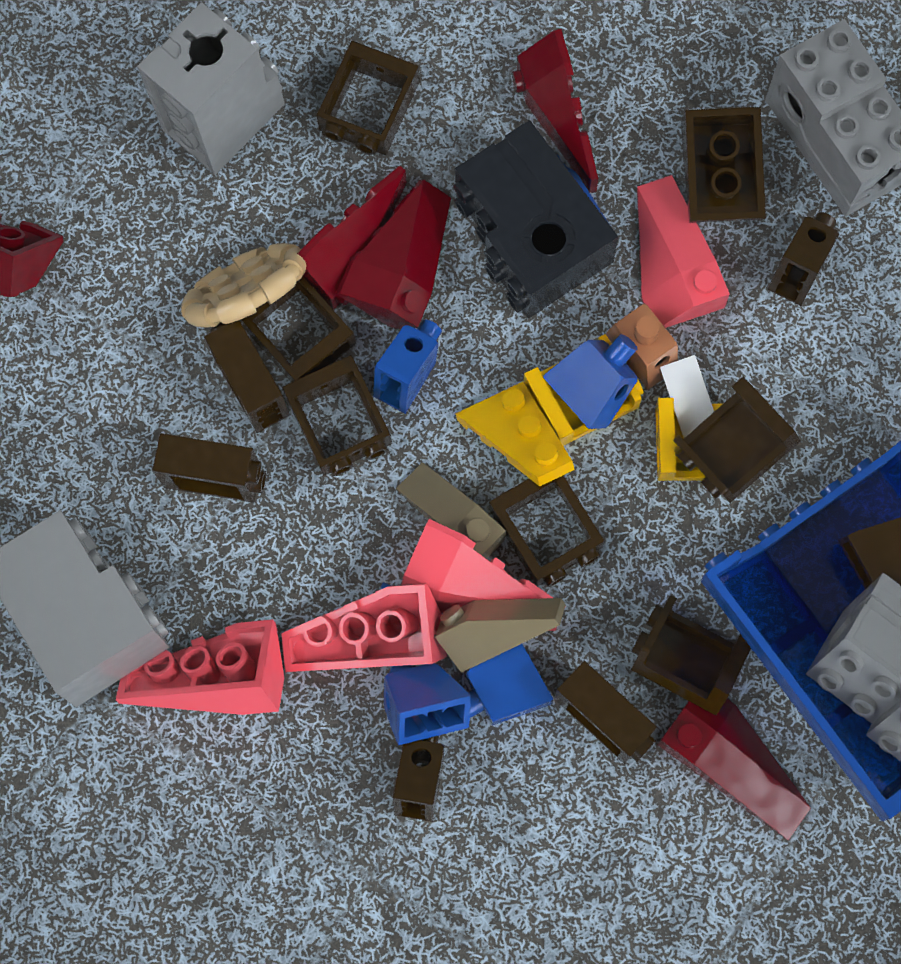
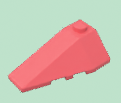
M670 175L637 186L641 299L643 304L648 305L665 328L725 308L730 293L717 261L697 222L690 223L688 205L673 176Z
M431 519L428 520L401 584L427 583L441 613H444L454 605L462 607L474 600L553 598L529 580L521 579L517 581L507 574L504 570L506 564L494 557L490 562L473 550L476 544L474 541ZM555 627V628H553V629H551V630H549V631H556V628H557V627Z
M428 584L388 586L281 633L285 672L433 664L446 658L447 653L435 638L442 613Z
M273 619L235 623L225 627V633L208 640H205L203 636L191 640L192 646L174 653L165 650L120 679L116 695V701L119 704L239 715L279 712L284 672L276 623Z

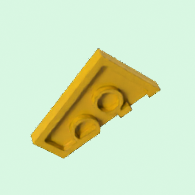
M524 382L518 383L455 413L457 421L465 429L470 428L480 436L483 443L490 448L493 446L506 456L507 461L538 486H542L575 470L572 459Z

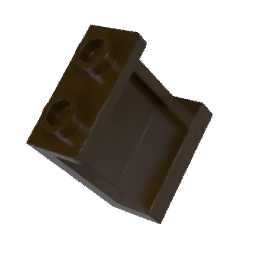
M744 376L732 386L735 392L733 396L685 438L682 439L678 435L673 439L680 448L675 455L690 471L697 467L705 475V478L700 482L715 499L722 494L729 503L735 500L801 441L794 429Z
M670 595L664 607L656 604L646 623V625L652 627L650 634L642 631L631 652L638 655L631 670L716 716L729 696L751 647L741 634L735 643H732L674 612L672 608L677 598Z

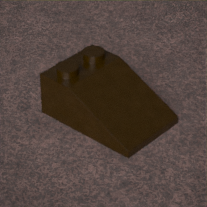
M761 107L685 110L681 126L690 223L766 219Z

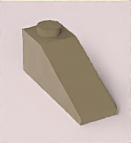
M423 462L396 488L428 520L431 519L474 541L476 544L473 550L486 559L505 541V529L478 504Z
M562 598L474 600L462 607L454 605L441 615V621L435 638L462 673L559 626L566 604Z

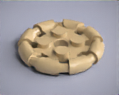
M276 243L270 245L268 250L264 247H259L233 258L234 263L224 269L218 266L197 281L194 289H190L181 304L182 316L193 326L209 328L217 326L220 322L229 324L256 313V308L266 302L269 304L274 303L295 286L296 281L300 280L304 275L306 262L297 254L301 249L294 244Z

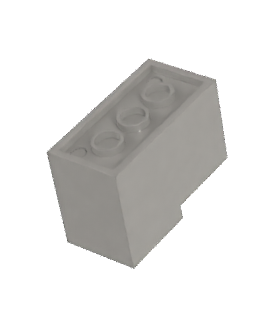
M201 2L168 35L169 39L162 46L158 45L137 68L162 130L216 175L285 103L282 94L283 87L278 78L279 71L268 58H260V46L254 38L246 32L238 33L231 27L232 23L223 12L218 9L212 11Z
M843 19L779 56L765 101L846 217L901 185V110L884 87L887 78L846 20Z
M59 510L0 547V600L55 693L73 706L78 707L170 648L163 637L169 631L150 605L144 606V604L149 602V599L130 573L126 572L122 575L114 565L110 566L105 559H102L96 550L98 546L88 530L83 528L76 517L69 520Z
M882 573L843 610L806 675L816 681L824 690L832 693L852 708L856 714L872 723L866 736L899 761H901V585L885 573Z

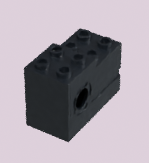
M530 120L505 135V139L496 145L494 143L455 168V184L453 187L457 198L454 199V203L463 217L471 216L478 225L475 231L481 242L486 246L484 255L487 263L484 265V268L494 283L497 284L501 281L508 290L505 296L515 312L518 313L522 310L528 319L614 262L618 235Z

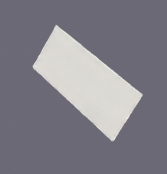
M695 355L660 367L669 396L674 398V410L684 438L714 412Z

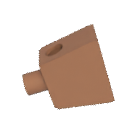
M645 303L615 323L606 333L611 343L620 334L627 336L635 343L638 350L626 363L648 390L664 379L660 369L661 366L678 361V345ZM660 360L663 361L661 364H659L658 366H656V364H657Z

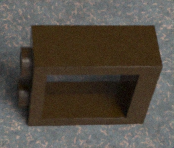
M351 40L316 115L319 130L322 131L326 138L332 141L341 142L343 139L354 143L360 151L366 154L375 155L377 152L386 156L420 83L419 65ZM356 71L402 88L381 135L336 118V114Z
M303 276L300 280L296 281L295 286L277 301L272 304L266 302L256 308V313L239 320L245 331L291 383L331 365L356 344L353 331ZM296 293H299L332 332L291 365L257 325Z
M240 321L229 324L220 322L217 326L212 327L209 331L210 333L204 336L205 341L256 433L290 416L282 393Z
M352 355L282 387L323 476L329 473L332 476L341 475L353 467V462L365 456L367 460L375 459L388 451L387 446L392 444L391 434ZM352 383L377 435L326 458L301 406Z
M160 433L152 471L166 489L254 503L256 493H263L266 481V471L261 470L262 463L258 460L253 448Z
M564 475L542 486H538L531 479H527L489 501L491 514L496 522L506 530L507 540L537 587L543 583H546L547 587H551L568 576L565 571L577 563L583 568L601 556L599 550L603 548L605 541ZM556 488L588 540L540 567L509 515Z
M585 660L557 689L554 700L624 764L631 757L638 762L656 742L651 734L657 726Z

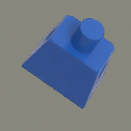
M424 319L417 329L410 325L402 327L375 365L373 397L404 414L407 413L436 364L437 339L442 333L441 328L436 323Z
M620 334L611 345L604 340L589 339L550 369L543 378L588 429L607 428L637 383V375L626 362L638 348L630 338L623 334Z
M523 644L503 652L466 672V678L473 689L468 692L471 695L470 718L485 711L492 725H496L547 707L553 703L552 695Z
M425 664L417 667H412L411 665L393 666L390 673L384 677V708L398 745L469 728L471 695L438 664Z

